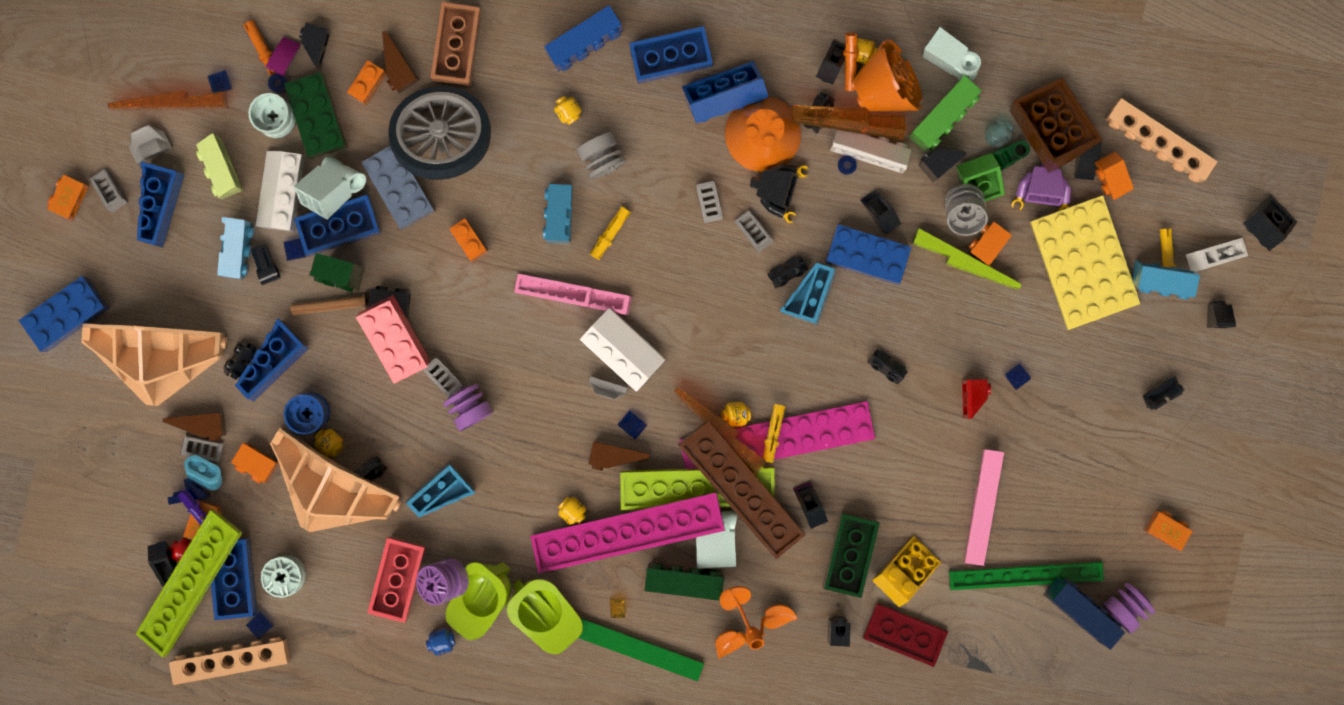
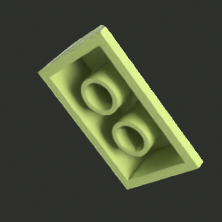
M213 133L196 144L198 148L196 154L199 160L204 162L205 168L203 170L207 179L210 178L212 181L211 190L214 196L225 199L243 191L222 139Z

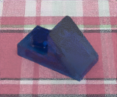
M184 478L185 490H188L195 500L211 497L210 493L201 486L190 481L188 478ZM182 491L173 492L172 497H167L168 504L182 503L178 498Z

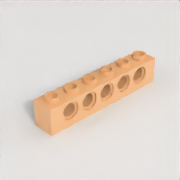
M1122 98L1116 102L1105 119L1109 122L1108 125L1115 130L1120 129L1124 132L1125 137L1132 141L1135 139L1147 151L1152 150L1156 153L1158 159L1164 162L1167 160L1173 164L1172 167L1179 172L1184 171L1188 174V178L1196 183L1198 181L1200 183L1205 181L1218 162ZM1125 116L1132 119L1131 126L1124 123ZM1141 127H1145L1148 130L1147 136L1141 135ZM1157 137L1163 139V147L1156 144ZM1173 148H1177L1180 151L1179 157L1173 156ZM1190 158L1195 160V168L1189 166L1188 160Z
M281 637L270 638L267 643H262V640L250 642V646L243 647V644L233 645L230 650H224V647L212 649L213 653L205 654V651L193 653L192 657L187 658L186 654L174 657L175 660L169 662L173 685L284 665L291 661L287 639L281 640ZM265 648L271 650V658L264 656L263 650ZM245 652H250L253 655L252 661L245 659ZM227 655H230V656L233 657V659H234L233 665L227 664V662H226V656H227ZM208 659H212L215 662L214 668L207 666ZM189 662L195 664V672H191L188 669Z

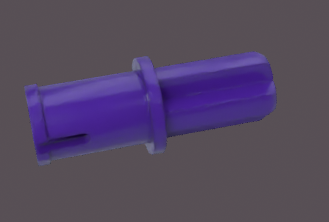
M188 490L182 491L178 498L189 510L187 512H190L201 526L203 520L200 516L205 519L207 514L201 508V503H197Z

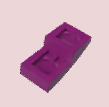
M283 36L270 57L266 68L284 76L291 61L293 62L301 44Z

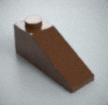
M383 31L386 75L390 79L387 83L392 91L397 90L400 94L417 83L418 80L388 33Z
M224 413L162 418L166 424L203 438L209 437V441L221 440L220 436H226Z
M594 441L588 464L592 465V469L603 471V468H611L647 459L650 454Z

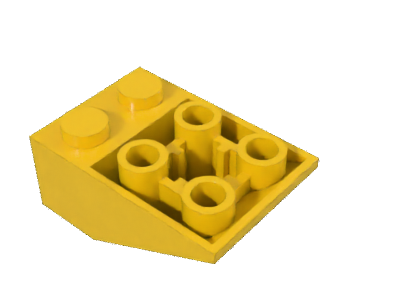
M913 536L884 565L872 581L900 607L910 601L941 562Z

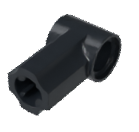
M267 244L251 249L257 267L256 273L261 285L281 279Z

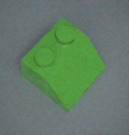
M992 153L956 165L960 185L971 184L978 187L984 194L985 202L1005 195L1000 166Z

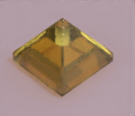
M611 598L609 600L611 618H625L627 612L625 600Z

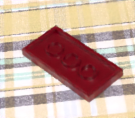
M876 603L862 639L935 667L948 631Z

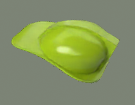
M473 562L465 567L469 582L467 591L462 596L454 598L449 602L446 609V621L467 640H476L485 635L509 601L511 583L507 574L510 567L504 562L496 566Z
M519 579L512 585L515 593L507 604V615L510 621L542 650L550 654H560L580 637L582 621L579 615L551 582L544 579H535L523 583Z

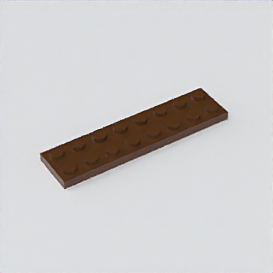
M709 420L705 421L678 444L775 559L779 558L806 536Z

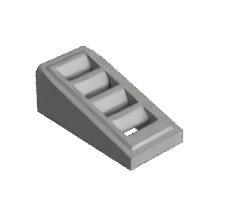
M103 169L90 178L92 185L107 210L115 212L127 204V200L107 169ZM104 178L107 179L106 181L98 185V182H100ZM110 184V187L102 191L103 188Z
M715 181L696 185L704 223L723 219ZM712 188L711 192L703 194L701 190ZM714 196L712 200L703 201L705 197ZM716 204V207L705 209V205ZM713 211H717V213H718V214H716V215H712V216H708V217H707V215H706V213L713 212Z
M750 210L734 221L758 253L774 242ZM751 218L752 220L743 227L742 224ZM754 224L757 225V226H756L755 228H753L751 231L747 232V230H748L750 227H752ZM759 230L761 231L759 235H757L755 238H752V236L756 234ZM763 237H766L764 240L757 244L759 240H761Z
M438 357L429 363L427 368L423 369L426 375L448 398L463 387V384ZM439 365L440 368L432 374L430 371ZM444 370L446 373L437 380L436 376ZM449 376L451 379L442 385L441 382ZM453 382H455L456 385L452 389L447 391L446 388Z
M185 435L180 454L186 456L196 455L205 460L219 462L223 443ZM193 441L192 450L188 452L189 442ZM197 442L201 443L199 454L195 453ZM205 444L209 445L207 455H203ZM217 446L214 457H211L212 447Z

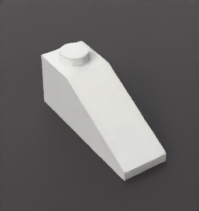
M1243 238L1186 254L1191 271H1200L1248 256Z

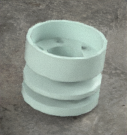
M273 93L261 94L250 104L249 120L253 127L266 136L275 139L282 138L288 135L294 128L296 120L292 107L279 95ZM275 114L278 115V118H275L273 121L272 117H275Z
M283 555L271 559L265 564L261 571V583L268 594L284 598L298 592L306 582L307 572L300 559L291 555ZM280 574L286 575L284 580H279Z

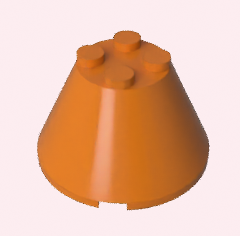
M886 39L881 43L855 78L851 80L852 87L859 96L857 101L862 108L866 107L868 111H918L923 107L920 105L923 97L919 82L908 60L904 61L900 55L902 52L901 48L891 39Z
M768 96V98L763 99L761 102H754L731 112L725 127V141L731 156L737 163L749 170L763 172L780 163L787 164L794 157L801 141V127L795 112L790 106L777 98Z

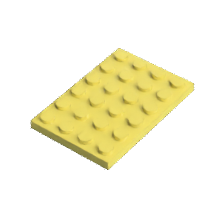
M1103 195L1030 221L1067 330L1140 304Z

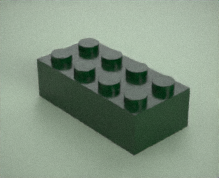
M319 72L285 83L286 92L307 157L314 159L347 148L325 76Z
M316 253L309 275L314 277V281L353 293V289L359 291L365 268L354 263Z
M840 513L823 582V589L862 598L880 525L879 522Z
M652 562L651 566H647L644 591L719 601L720 595L723 592L724 575L718 570H709V573L701 572V568L690 567V570H683L682 566L671 565L670 568L663 567L662 563Z

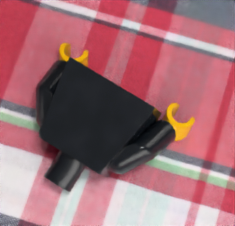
M780 163L772 166L769 170H764L761 178L752 177L750 187L758 189L756 195L761 198V204L769 213L780 218L784 217L786 222L793 223L787 217L789 214L794 216L796 214L790 211L785 212V210H789L798 177L805 178L808 176L803 175L801 169L808 170V167L801 166L797 168L796 165Z

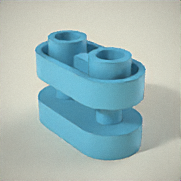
M196 455L190 456L185 460L184 467L187 478L190 481L208 490H217L221 487L223 481L220 468L217 465Z

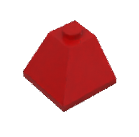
M988 379L962 380L963 419H972L987 401L988 395H991V384L988 383Z

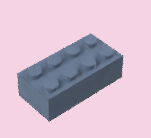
M390 146L361 162L402 231L436 212L415 175L399 164Z

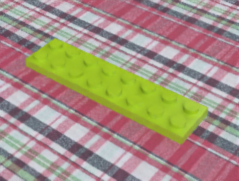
M774 466L749 467L775 498ZM698 468L620 471L621 510L648 509L712 493H717L720 507H731Z
M210 510L136 632V635L162 658L168 656L242 534L238 528L216 510Z

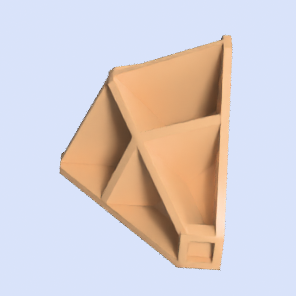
M83 324L81 343L91 349L146 405L159 406L223 357L224 349L227 348V337H225V333L143 326Z
M279 428L270 443L278 459L299 525L309 532L374 519L386 520L393 511L397 512L402 504V501H400L401 495L353 473L320 454L285 428Z

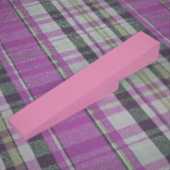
M522 274L517 275L514 293L603 311L611 308L615 313L629 316L632 297L628 295Z
M983 449L978 484L975 490L965 563L984 566L1004 452Z

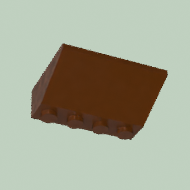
M1063 77L1014 100L1009 110L1048 173L1066 165L1103 140Z

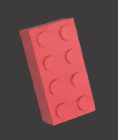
M394 295L358 313L356 319L394 384L428 367L430 359Z
M393 537L387 538L368 614L403 623L408 621L417 587V575L422 568L427 546Z

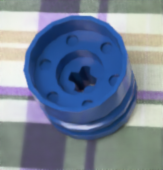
M308 392L296 395L285 406V423L289 429L297 434L314 433L325 427L329 421L330 407L326 399L318 393ZM306 410L313 411V415L309 416V414H306Z

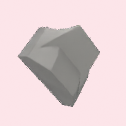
M147 125L131 133L129 148L138 165L141 164V161L146 162L173 148L164 130H157Z
M590 377L589 385L597 395L615 400L625 396L628 388L594 377Z

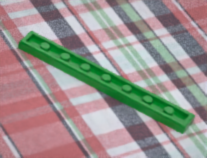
M1103 562L949 571L950 591L1048 585L1052 584L1057 577L1062 580L1066 578L1073 583L1104 581Z
M580 618L582 621V633L579 639L698 682L704 666L703 662Z

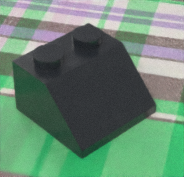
M937 149L934 152L930 150L920 159L922 162L918 166L934 183L964 158L967 153L965 151Z
M1270 195L1247 217L1243 224L1247 231L1252 233L1259 240L1260 244L1270 251L1287 238L1297 224V221Z

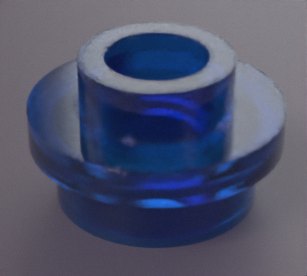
M278 73L270 76L268 86L273 92L281 93L286 89L284 84L287 83V79L285 76ZM276 80H280L279 86L274 85Z
M843 156L838 161V170L844 175L852 174L857 168L856 160L851 156ZM850 162L851 167L845 168L844 163Z

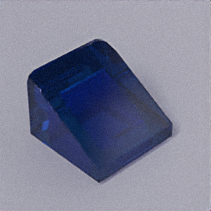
M629 410L618 423V426L632 438L637 439L647 427V424Z

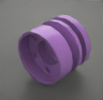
M478 384L460 389L443 403L445 408L451 405L455 406L448 411L449 414L459 413V416L453 420L459 432L494 412L488 401L482 403L477 401L484 395L483 392L476 395L473 394V392L480 388Z
M447 558L422 568L418 572L416 579L419 595L425 602L435 606L462 596L467 591L469 584L466 569L459 561L452 558Z
M1127 582L1123 586L1128 594L1119 589L1118 593L1122 599L1119 601L1114 596H1111L1103 606L1113 618L1122 624V627L1129 634H1133L1140 627V623L1136 618L1139 616L1147 621L1148 617L1144 610L1150 615H1153L1155 610L1148 598L1138 588L1133 587Z

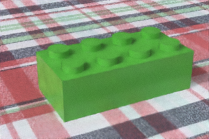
M964 75L912 132L909 138L924 152L928 149L933 150L942 141L939 137L941 135L945 137L955 127L952 123L954 121L958 123L968 112L965 109L967 107L971 109L981 98L979 93L982 90Z

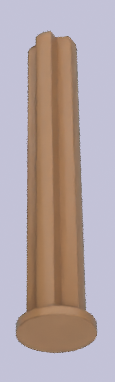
M364 293L363 296L291 304L290 311L292 315L359 307L367 308L368 301L366 293Z

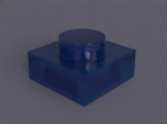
M226 70L207 76L213 95L233 90Z
M300 239L283 242L287 261L307 258Z
M1020 363L1004 374L1014 390L1019 389L1031 380V377Z
M259 612L246 624L257 639H260L274 626L262 612Z

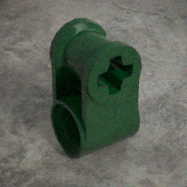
M1018 141L992 154L1002 171L1025 158L1030 152V147L1027 142ZM1021 145L1025 148L1024 155L1016 153V146Z

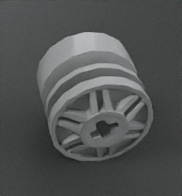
M612 132L602 134L576 149L581 161L591 160V163L585 167L586 171L595 169L589 174L590 179L607 176L627 162L625 157L615 159L622 154V151H611L618 144Z
M961 184L948 191L944 204L949 229L961 236H970L983 230L988 219L983 192L971 184Z

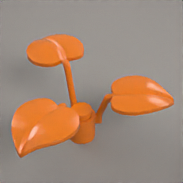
M744 586L726 589L720 595V605L725 610H732L738 607L747 629L745 634L730 630L716 638L715 647L718 659L737 650L745 642L749 644L752 650L762 648L764 645L763 637L765 636L764 627L768 629L781 627L790 621L797 620L796 614L786 605H773L765 610V616L761 618L760 630L755 626L750 627L741 607L742 604L750 600V590Z

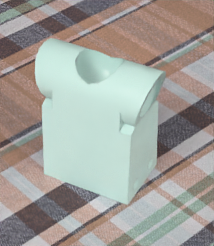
M941 27L925 47L923 58L949 74L956 76L959 80L965 75L969 80L973 81L981 65V59L976 53L971 52L968 47Z
M326 156L322 161L321 167L317 166L294 185V189L301 205L328 219L351 197V193H356L364 187L366 176L344 165L334 157Z
M734 510L721 512L725 531L696 538L697 568L736 567L734 529L737 513Z

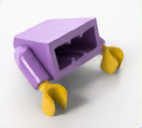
M1041 162V167H1034L1033 171L1028 172L1020 181L1016 192L1017 199L1012 201L1011 206L1013 208L1014 203L1019 201L1021 203L1019 210L1023 208L1022 199L1025 198V202L1060 206L1058 208V211L1063 208L1069 207L1071 187L1066 178L1062 176L1060 169L1048 173Z

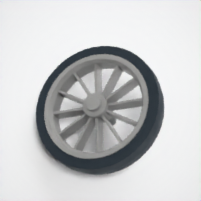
M450 86L429 87L411 94L397 106L389 123V143L399 164L410 173L431 180L454 178L473 169L485 156L491 139L490 121L481 102L472 94ZM444 106L441 119H436L432 107ZM449 106L459 108L445 121ZM429 108L433 121H428L418 113ZM465 112L471 117L470 119L455 123ZM412 118H415L426 127L408 125ZM476 125L475 133L459 131ZM405 132L421 134L404 140ZM455 139L471 140L472 142L466 148ZM424 142L414 153L408 148ZM446 143H450L460 150L461 153L451 157ZM434 144L431 160L421 158ZM438 148L440 152H446L448 159L435 160Z

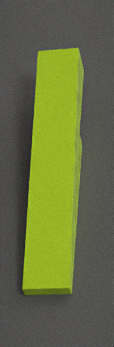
M920 228L917 229L912 244L947 256L946 265L1016 290L1021 288L1022 284Z

